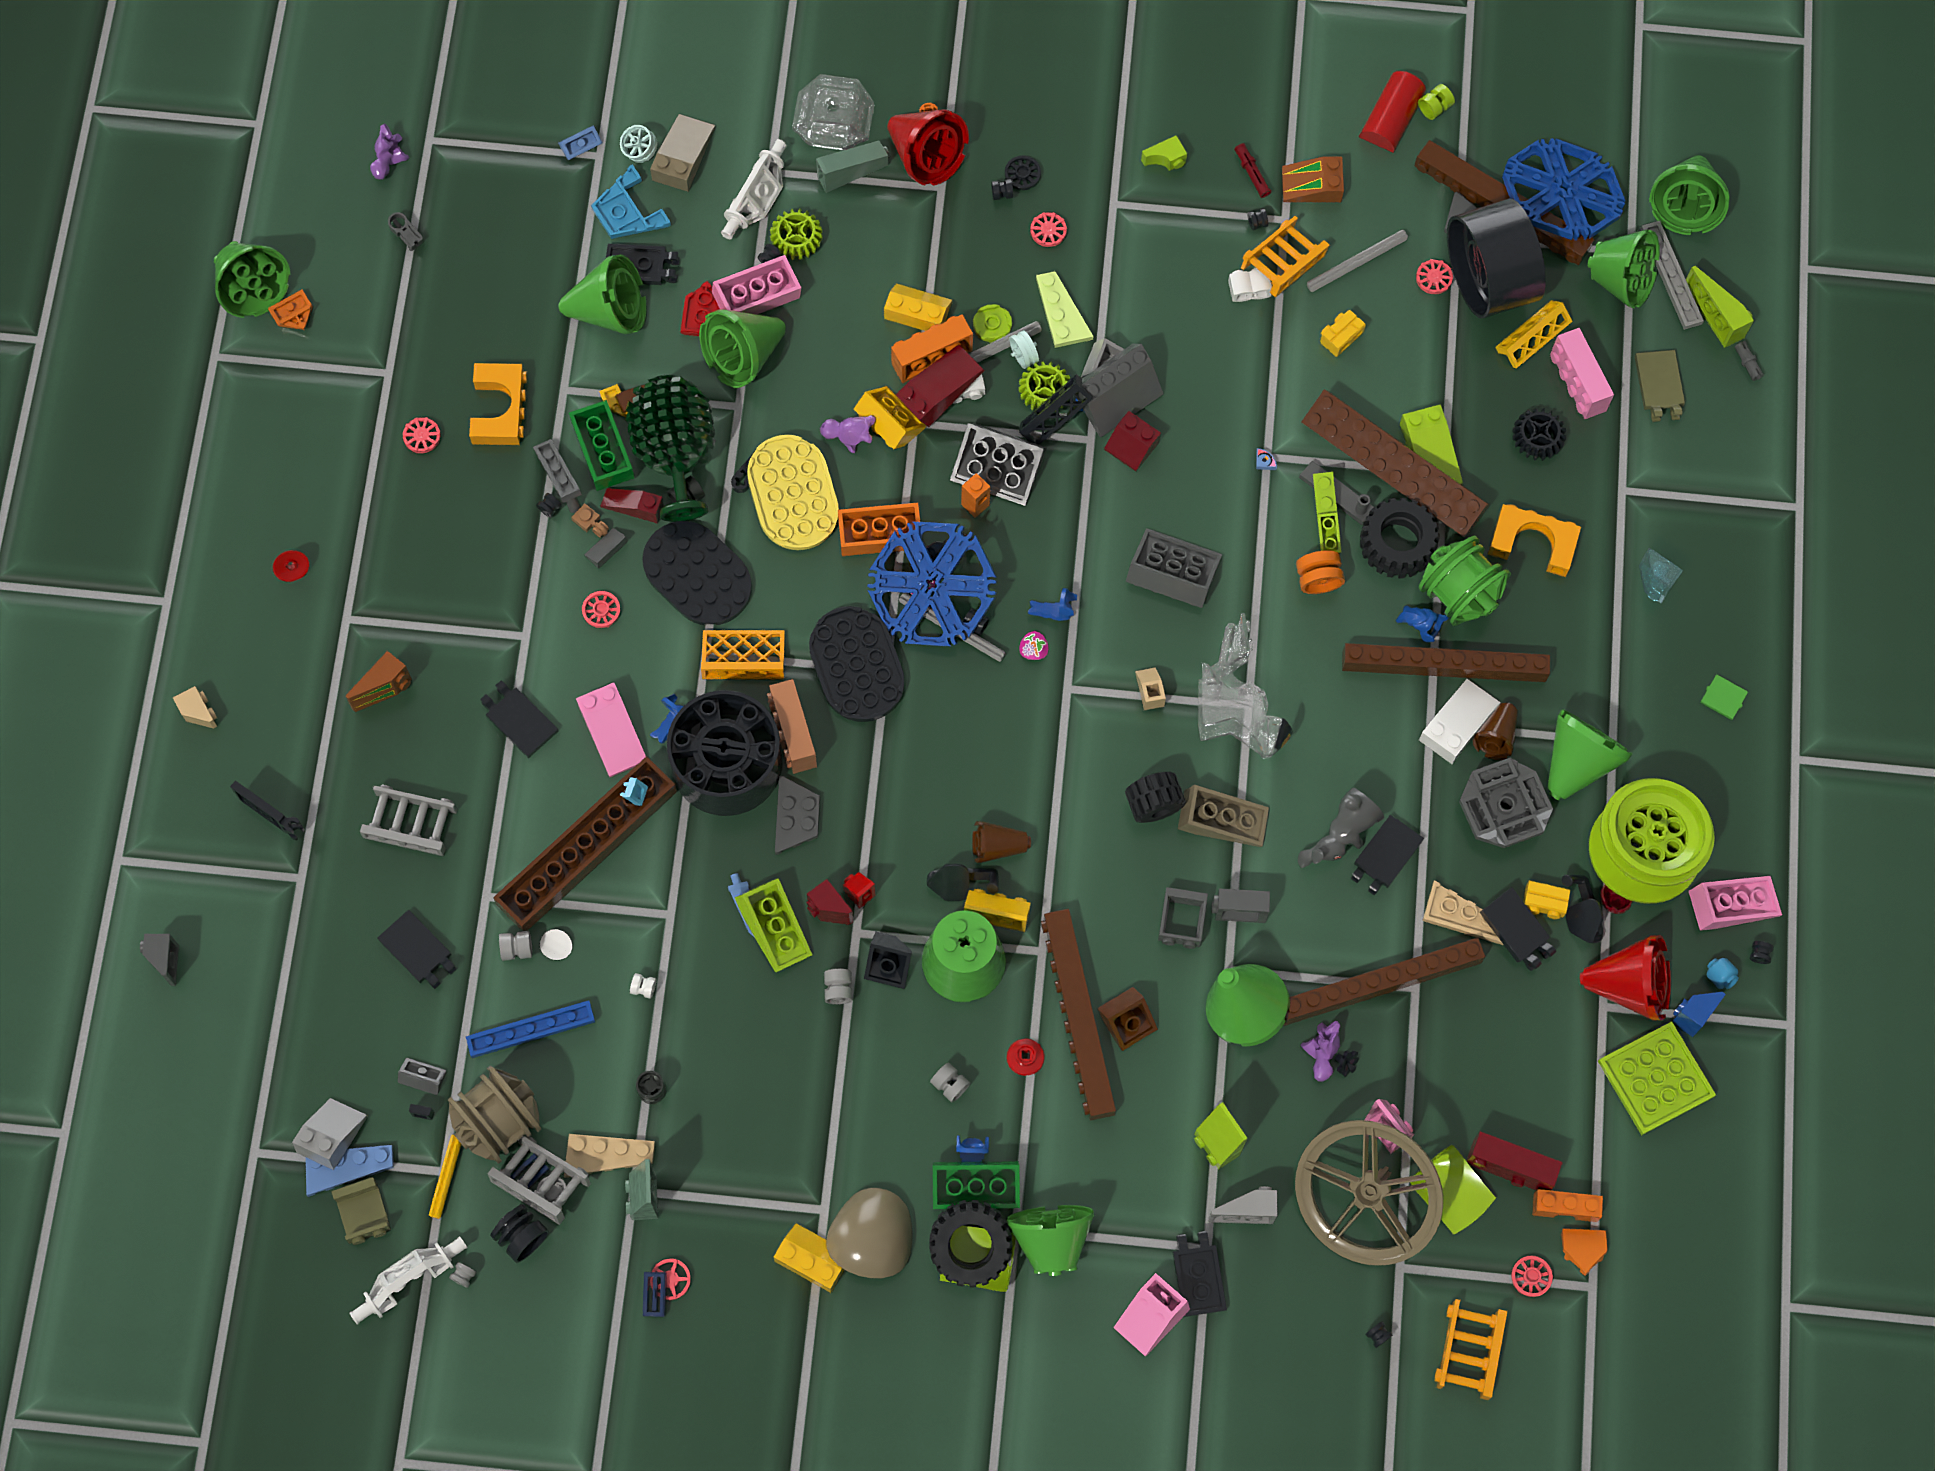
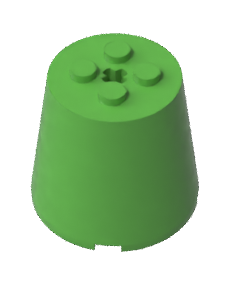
M957 911L944 917L930 935L923 949L922 968L928 984L939 995L952 1001L970 1002L982 997L984 998L999 985L1005 972L1006 956L1004 947L991 923L976 912ZM967 942L968 945H965L964 948L961 947V943Z

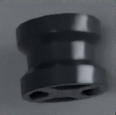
M1260 208L1257 212L1249 211L1247 213L1252 231L1257 230L1261 226L1263 228L1268 227V217L1264 208Z
M766 244L764 252L758 255V260L761 263H765L782 256V253L777 247Z
M546 493L544 500L536 504L537 508L549 518L553 517L555 510L562 507L558 499L550 493Z
M1754 941L1752 943L1753 953L1750 954V960L1759 964H1770V953L1773 951L1774 946L1767 942Z
M1383 1321L1365 1334L1373 1340L1375 1348H1378L1393 1336L1391 1332L1385 1329Z

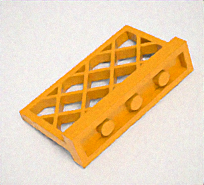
M703 630L702 679H784L785 631ZM707 637H717L720 641L711 646L707 642ZM731 637H737L740 640L734 646L727 642ZM751 637H757L761 641L753 647L747 640ZM771 637H780V642L775 646L771 645L768 640ZM722 644L730 649L724 655H721L716 650ZM743 644L750 649L744 655L737 651ZM763 644L770 648L764 655L757 650ZM754 652L760 659L756 662H750L746 658ZM711 653L719 657L715 662H706L707 657ZM732 653L739 657L736 662H729L726 658ZM775 653L780 657V662H770L767 658Z

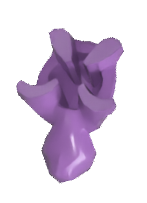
M386 124L380 126L379 137L375 143L374 149L378 159L370 166L373 176L381 180L389 174V165L409 159L408 155H405L398 146V143L402 140L401 135H392Z
M872 415L868 417H850L844 419L841 423L834 419H828L821 425L820 433L826 439L838 437L851 453H855V447L861 441L872 442L869 428L874 424L875 417Z
M1338 1021L1331 1023L1328 1027L1324 1023H1320L1317 1026L1319 1035L1309 1042L1301 1043V1047L1316 1059L1313 1071L1314 1078L1317 1081L1323 1082L1333 1073L1329 1061L1340 1047V1023Z

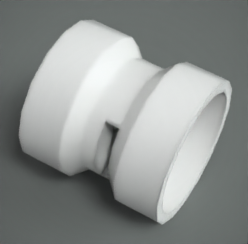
M635 973L630 987V994H642L645 998L651 999L656 986V978H644L641 974Z

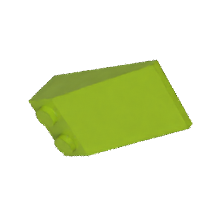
M1693 266L1686 278L1687 284L1699 310L1724 348L1744 339L1754 321L1751 312L1746 310L1742 303L1698 267Z
M1441 405L1403 414L1400 427L1407 447L1463 485L1448 424Z
M779 878L734 897L745 922L775 972L812 956Z
M1223 1102L1212 1111L1196 1129L1194 1134L1196 1136L1194 1138L1196 1144L1200 1149H1205L1208 1154L1206 1157L1212 1166L1216 1165L1218 1170L1240 1156L1247 1140L1246 1135Z

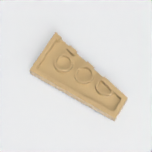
M1434 880L1422 921L1504 945L1479 913L1482 910L1481 908L1475 906V903L1458 896L1456 892L1442 887L1440 883Z
M569 1134L566 1162L576 1169L578 1167L584 1169L588 1174L612 1171L619 1168L637 1167L645 1159H650L651 1164H653L655 1141ZM564 1173L565 1178L570 1177L569 1175Z

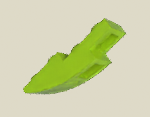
M1333 472L1313 474L1320 548L1321 551L1340 553L1341 542Z

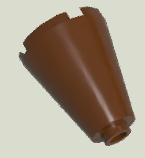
M1499 704L1475 734L1473 746L1478 752L1480 750L1485 752V757L1493 760H1505L1508 756L1512 755L1518 710L1513 704Z
M976 821L974 826H978L977 831H973L972 851L978 857L974 859L976 863L1026 853L1027 849L1031 847V838L1024 831L983 821Z

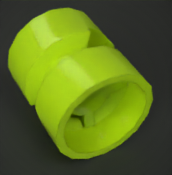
M1439 84L1430 93H1427L1418 100L1421 112L1430 120L1438 117L1455 103L1452 92L1443 84Z

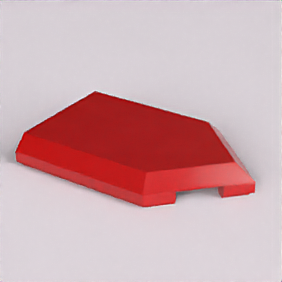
M708 281L704 282L694 292L685 296L680 331L684 335L699 336L700 326L706 321L705 316L720 310L712 294V285Z

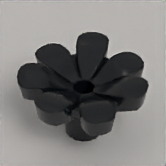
M1345 1051L1343 1055L1340 1053L1336 1055L1335 1060L1340 1064L1337 1067V1071L1344 1077L1348 1076L1349 1071L1351 1073L1355 1072L1356 1067L1354 1064L1359 1060V1057H1357L1358 1052Z

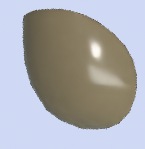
M868 1188L854 1194L840 1209L829 1228L826 1246L830 1257L844 1270L862 1277L885 1278L900 1272L907 1264L912 1249V1222L906 1204L893 1192L880 1188Z

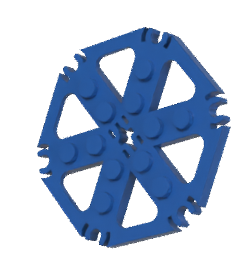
M1551 138L1548 144L1545 143L1544 139H1541L1539 143L1538 139L1509 158L1502 178L1509 197L1522 206L1533 227L1570 240L1572 238L1577 240L1579 234L1583 236L1584 240L1588 236L1589 239L1617 221L1625 205V198L1613 167L1608 168L1610 163L1601 164L1602 156H1598V153L1559 139L1554 140ZM1562 154L1579 158L1584 163L1569 173ZM1533 155H1537L1542 159L1546 172L1522 164V162ZM1599 178L1604 179L1607 182L1611 195L1586 186ZM1519 183L1541 192L1527 201H1520L1514 184ZM1559 205L1566 227L1559 228L1556 225L1545 223L1541 220V216ZM1582 206L1604 214L1605 219L1595 226H1590Z
M913 522L915 525L914 530L913 525L907 523L909 531L904 533L902 528H898V533L901 535L900 538L897 535V531H894L869 569L870 571H877V574H868L869 577H875L876 579L874 584L867 585V587L876 588V590H868L888 632L890 633L891 631L892 636H895L898 631L902 633L899 641L904 642L907 639L904 644L952 647L949 638L953 645H957V635H961L964 641L967 640L964 631H966L970 638L996 599L995 597L989 598L987 596L988 594H997V592L989 590V586L997 584V581L988 579L990 577L997 578L977 535L974 536L972 541L970 539L974 535L973 532L970 531L966 537L963 536L964 526H960L956 532L960 524ZM926 531L947 532L950 538L933 562L923 542L922 535ZM895 547H903L915 573L887 571L885 569V562ZM968 550H974L983 567L982 575H951ZM936 579L935 584L937 587L929 589L928 580L933 581ZM884 593H913L896 619L892 618L882 599ZM950 595L978 597L981 600V606L970 622L964 623L961 620ZM930 606L943 630L941 637H921L916 633L917 626Z

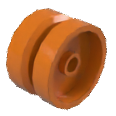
M1318 551L1307 554L1297 560L1296 567L1298 574L1302 576L1299 582L1303 593L1321 594L1333 591L1344 585L1345 577L1343 571L1339 569L1342 563L1338 552Z

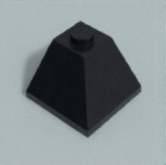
M875 931L870 944L864 979L905 989L912 951L896 936Z

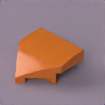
M300 290L269 307L268 311L278 326L305 330L313 306L304 291Z
M1562 1229L1561 1237L1563 1252L1565 1253L1564 1259L1574 1263L1580 1268V1272L1586 1276L1590 1269L1598 1262H1601L1607 1253L1606 1230Z

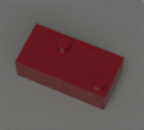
M1481 1131L1473 1140L1466 1160L1470 1166L1510 1180L1514 1186L1521 1188L1525 1186L1536 1191L1538 1189L1551 1191L1556 1184L1562 1165L1561 1161Z

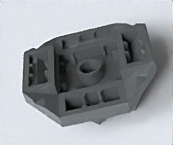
M1507 758L1472 771L1459 803L1475 839L1506 848L1544 833L1553 807L1536 771L1517 763L1518 761L1512 758ZM1506 803L1509 805L1510 809L1505 810L1501 807L1500 804Z

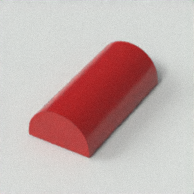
M1405 71L1392 73L1359 138L1394 153L1418 108V100L1426 93L1424 83L1415 75Z

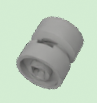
M530 931L517 932L516 936H513L511 933L499 934L502 961L515 959L516 955L520 959L532 958Z
M848 969L825 971L824 984L828 986L825 989V1002L828 1004L852 1002V988L849 987L852 984V972Z
M948 1062L938 1070L930 1083L938 1090H943V1095L953 1103L967 1090L971 1083L963 1075H957V1069Z

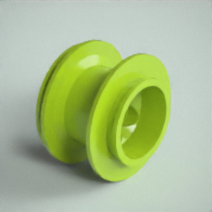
M1656 778L1633 781L1615 792L1606 804L1604 811L1593 824L1589 836L1591 863L1602 882L1621 897L1634 902L1648 904L1665 902L1683 893L1706 865L1714 847L1712 820L1702 802L1683 786ZM1631 842H1635L1639 848L1632 846ZM1667 847H1671L1672 852H1670L1667 849ZM1648 854L1654 855L1656 860H1652Z

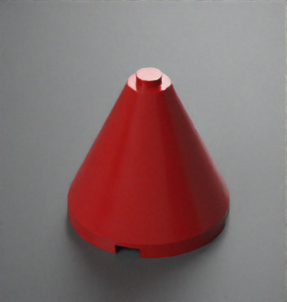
M943 109L895 115L889 120L887 125L889 134L906 172L911 179L921 185L932 184L935 186L943 183L957 171L964 160L965 155L962 152L964 144L969 142L968 128L962 117L952 111Z
M1661 935L1648 936L1584 968V971L1580 973L1581 985H1584L1585 989L1651 1020H1664L1666 1014L1661 1013L1663 1009H1669L1671 994L1670 960H1665L1662 952L1668 950L1664 938Z

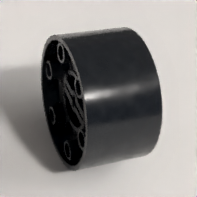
M1509 198L1452 216L1449 219L1447 225V247L1451 267L1461 295L1474 315L1483 319L1540 301L1543 298L1546 275L1541 247L1528 215L1517 201Z
M720 690L708 692L684 705L671 723L667 736V753L672 775L682 796L697 809L719 816L738 815L756 808L774 791L782 771L779 733L772 715L756 699L736 691ZM721 715L738 716L736 721L731 719H721ZM701 722L703 724V727L696 736L688 733L698 723ZM762 727L773 741L755 743L752 733ZM683 739L688 740L685 744L680 745ZM770 750V753L768 755H762L760 754V751ZM694 757L698 766L682 776L677 768L676 759ZM751 764L766 769V772L760 779L753 784L746 776L751 768ZM697 775L703 777L700 781L692 780ZM740 780L744 781V784L740 787L733 785ZM712 781L719 784H728L729 793L708 792V788Z

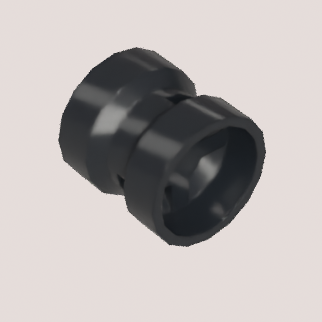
M1011 179L1004 180V182L991 181L993 200H1000L1003 197L1006 199L1013 198Z
M971 608L963 622H970L977 610ZM984 615L974 632L981 635L986 629L990 618Z

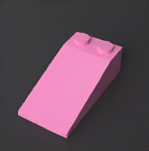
M615 683L576 698L578 707L609 777L634 768L646 757Z
M1771 876L1705 882L1688 891L1700 930L1718 929L1782 916Z
M1382 1099L1375 1101L1365 1120L1389 1125L1403 1132L1411 1139L1414 1136L1411 1125L1401 1119L1399 1116L1400 1112L1394 1104H1390L1387 1100ZM1378 1137L1390 1154L1400 1148L1393 1142Z

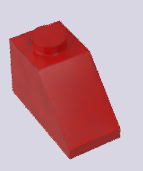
M860 872L855 875L851 874L844 880L843 891L859 909L875 897V884Z

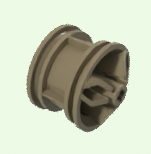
M490 1065L487 1067L489 1078L482 1074L480 1076L482 1081L465 1095L459 1092L457 1095L460 1101H455L451 1097L447 1100L449 1102L452 1128L456 1132L454 1135L465 1149L469 1148L472 1153L494 1160L499 1164L502 1162L499 1157L500 1151L507 1155L509 1153L508 1147L523 1135L527 1137L532 1135L528 1130L529 1128L539 1132L541 1127L537 1102L533 1098L535 1094L525 1081H520L516 1076L493 1068Z

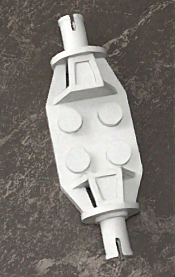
M777 139L770 151L762 150L760 152V158L753 166V170L737 198L732 201L730 208L724 212V217L728 222L721 234L726 239L731 240L738 227L746 229L750 224L764 219L782 190L781 169L784 167V162L780 156L787 147V144L782 140ZM769 166L773 168V174L769 171ZM744 212V213H747V214H749V215L746 216V217H744V216L742 215V213Z
M459 1236L444 1248L443 1246L440 1247L436 1242L434 1244L436 1248L415 1249L380 1273L370 1294L367 1292L363 1293L366 1297V1302L350 1312L356 1324H359V1322L372 1313L382 1318L384 1312L397 1305L392 1293L402 1290L410 1280L421 1277L426 1269L436 1278L449 1267L451 1269L454 1268L451 1258L468 1248L462 1238Z

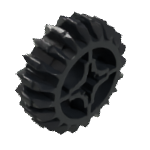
M1535 408L1533 412L1527 410L1525 415L1521 414L1519 420L1515 421V427L1512 429V440L1516 441L1515 447H1521L1519 452H1526V458L1532 455L1534 461L1537 460L1538 456L1543 461L1546 456L1550 459L1554 454L1557 455L1560 449L1563 448L1566 440V435H1564L1566 428H1563V421H1558L1559 415L1553 417V412L1545 413L1544 408L1541 412H1538L1537 408ZM1524 428L1528 430L1527 433L1530 435L1529 440L1525 436ZM1549 429H1551V431L1553 432L1554 441L1551 439V435L1548 433Z

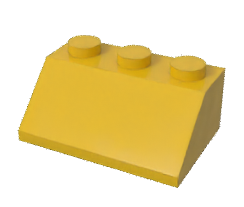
M896 283L887 298L884 307V319L927 331L931 326L935 324L940 325L946 321L952 300Z
M887 386L866 391L854 408L859 417H868L870 415L875 417V422L871 426L872 430L885 440V443L893 449L904 447L927 427Z
M974 889V891L969 890L964 911H972L982 915L993 926L1025 932L1031 903L1027 902L1024 898L1010 899L1006 898L1007 896L1004 894L995 893L991 895L986 894L984 890Z
M797 1223L786 1235L774 1255L776 1263L832 1293L844 1271L830 1257L826 1246V1239Z

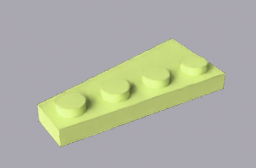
M1056 272L1036 275V281L1055 348L1093 340L1091 331Z

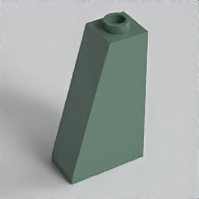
M875 141L816 159L817 178L825 192H830L888 166L889 151L886 146H882L880 141Z

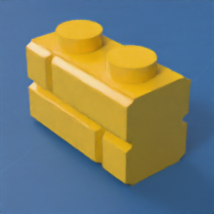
M1348 310L1345 314L1340 313L1335 318V323L1331 327L1327 325L1321 332V344L1326 349H1329L1335 357H1338L1364 333L1366 324L1360 318H1357L1351 310Z
M1529 880L1525 887L1523 902L1534 915H1538L1540 912L1547 914V917L1551 919H1560L1567 912L1570 889Z

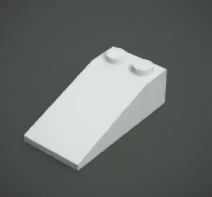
M1466 679L1425 728L1419 741L1453 764L1500 702Z

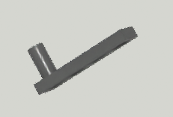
M550 439L534 446L533 449L562 502H566L571 513H576L581 508L577 496L582 494L553 441Z
M1311 461L1299 478L1314 489L1313 474L1327 471L1314 461ZM1334 477L1336 506L1363 525L1373 508L1370 505V497L1366 494L1357 495Z

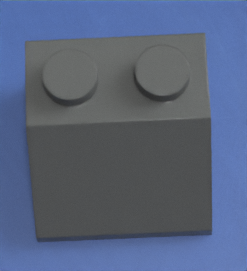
M144 934V940L140 942V952L171 986H176L179 944L170 934Z

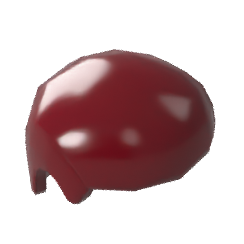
M1606 885L1601 890V903L1609 912L1623 914L1630 909L1633 901L1621 897Z

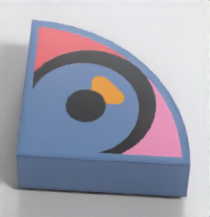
M1257 448L1256 469L1276 470L1277 464L1274 457L1268 451Z

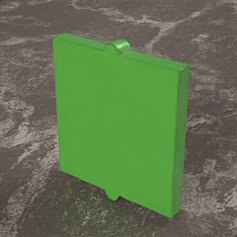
M1716 674L1711 685L1706 687L1707 692L1700 703L1733 720L1738 709L1742 708V702L1748 691Z

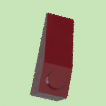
M607 488L600 507L658 524L660 510L664 507L662 496L645 491Z

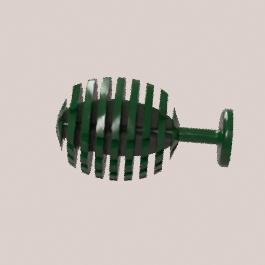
M660 375L648 379L649 383H646L644 388L641 386L633 388V393L637 396L633 398V403L628 401L625 409L628 412L626 421L629 424L627 427L630 435L629 441L633 447L631 450L633 454L644 461L647 467L658 471L659 474L673 477L676 502L668 504L660 510L661 520L667 522L689 521L700 518L709 512L705 502L688 500L685 474L694 471L692 468L697 465V462L700 464L708 462V457L705 454L708 453V447L712 450L714 448L716 440L713 438L715 436V429L711 414L712 409L708 403L710 400L707 395L696 388L697 386L691 381L676 375Z

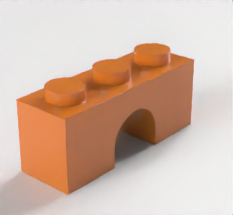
M1538 1189L1533 1194L1532 1215L1552 1218L1558 1215L1575 1217V1220L1598 1222L1602 1218L1603 1196Z

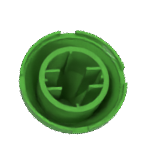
M1696 155L1660 174L1652 186L1649 202H1651L1654 217L1657 221L1661 222L1662 226L1675 233L1691 235L1692 232L1702 231V233H1706L1716 228L1727 214L1730 196L1726 184L1708 160L1703 156Z
M621 254L609 256L561 298L559 310L566 317L622 334L638 332L646 318V296L641 297L639 285H643L641 277L634 264L626 256Z
M720 309L705 316L706 321L700 326L699 337L705 361L709 368L714 367L720 374L717 378L727 386L740 388L748 385L755 379L785 335L786 326L777 317Z
M1562 709L1557 716L1547 787L1550 790L1549 795L1557 800L1561 798L1567 799L1629 761L1633 753L1627 752V748L1594 726L1580 720L1579 717Z
M1245 964L1223 970L1212 985L1206 1000V1016L1214 1032L1224 1041L1241 1044V1046L1258 1045L1272 1038L1284 1025V1018L1287 1010L1290 1009L1289 993L1282 979L1271 969L1256 964Z

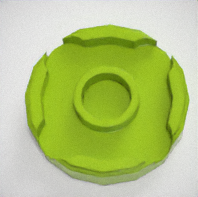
M996 304L981 307L973 318V330L981 340L989 343L1010 334L1012 329V318L1009 312Z

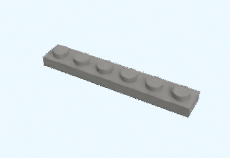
M1656 221L1641 226V231L1652 230L1658 237L1660 257L1659 261H1655V265L1683 329L1702 325L1704 320L1661 222Z

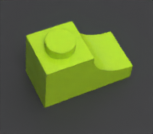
M1174 136L1143 150L1141 161L1144 166L1158 164L1165 166L1170 171L1184 166L1187 152L1178 137Z

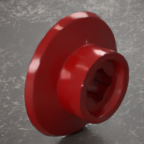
M295 550L281 553L273 563L275 576L286 582H293L302 578L309 569V560L306 555Z
M1019 1039L1012 1043L1007 1051V1063L1011 1070L1019 1075H1033L1044 1064V1051L1040 1044L1032 1039ZM1022 1053H1029L1030 1058L1023 1059Z

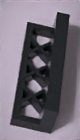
M1076 374L1020 423L1019 433L1029 442L1040 445L1089 403L1093 396L1082 386V378ZM1078 391L1085 396L1082 401H1073V395ZM1061 406H1070V411L1068 413H1059V408ZM1047 418H1056V423L1053 426L1044 425V421ZM1033 430H1042V435L1037 440L1030 435Z

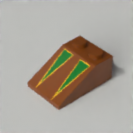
M1319 157L1282 166L1283 202H1341L1344 193L1342 157Z
M387 651L348 692L346 698L352 710L357 712L396 696L401 691H405L410 686L412 678L406 665Z

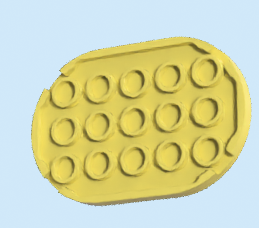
M794 435L775 436L760 444L749 460L747 479L757 516L764 533L777 545L791 550H806L820 545L832 534L837 523L839 510L836 494L823 454L813 443L810 444L803 440L802 437Z

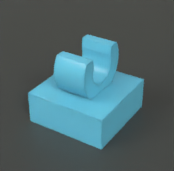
M630 778L629 782L624 783V786L627 787L625 793L620 795L634 805L642 806L648 786L637 778Z

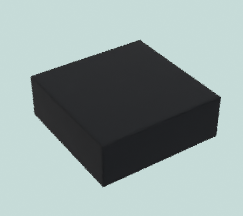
M410 1104L409 1112L412 1117L433 1120L435 1112L432 1108Z

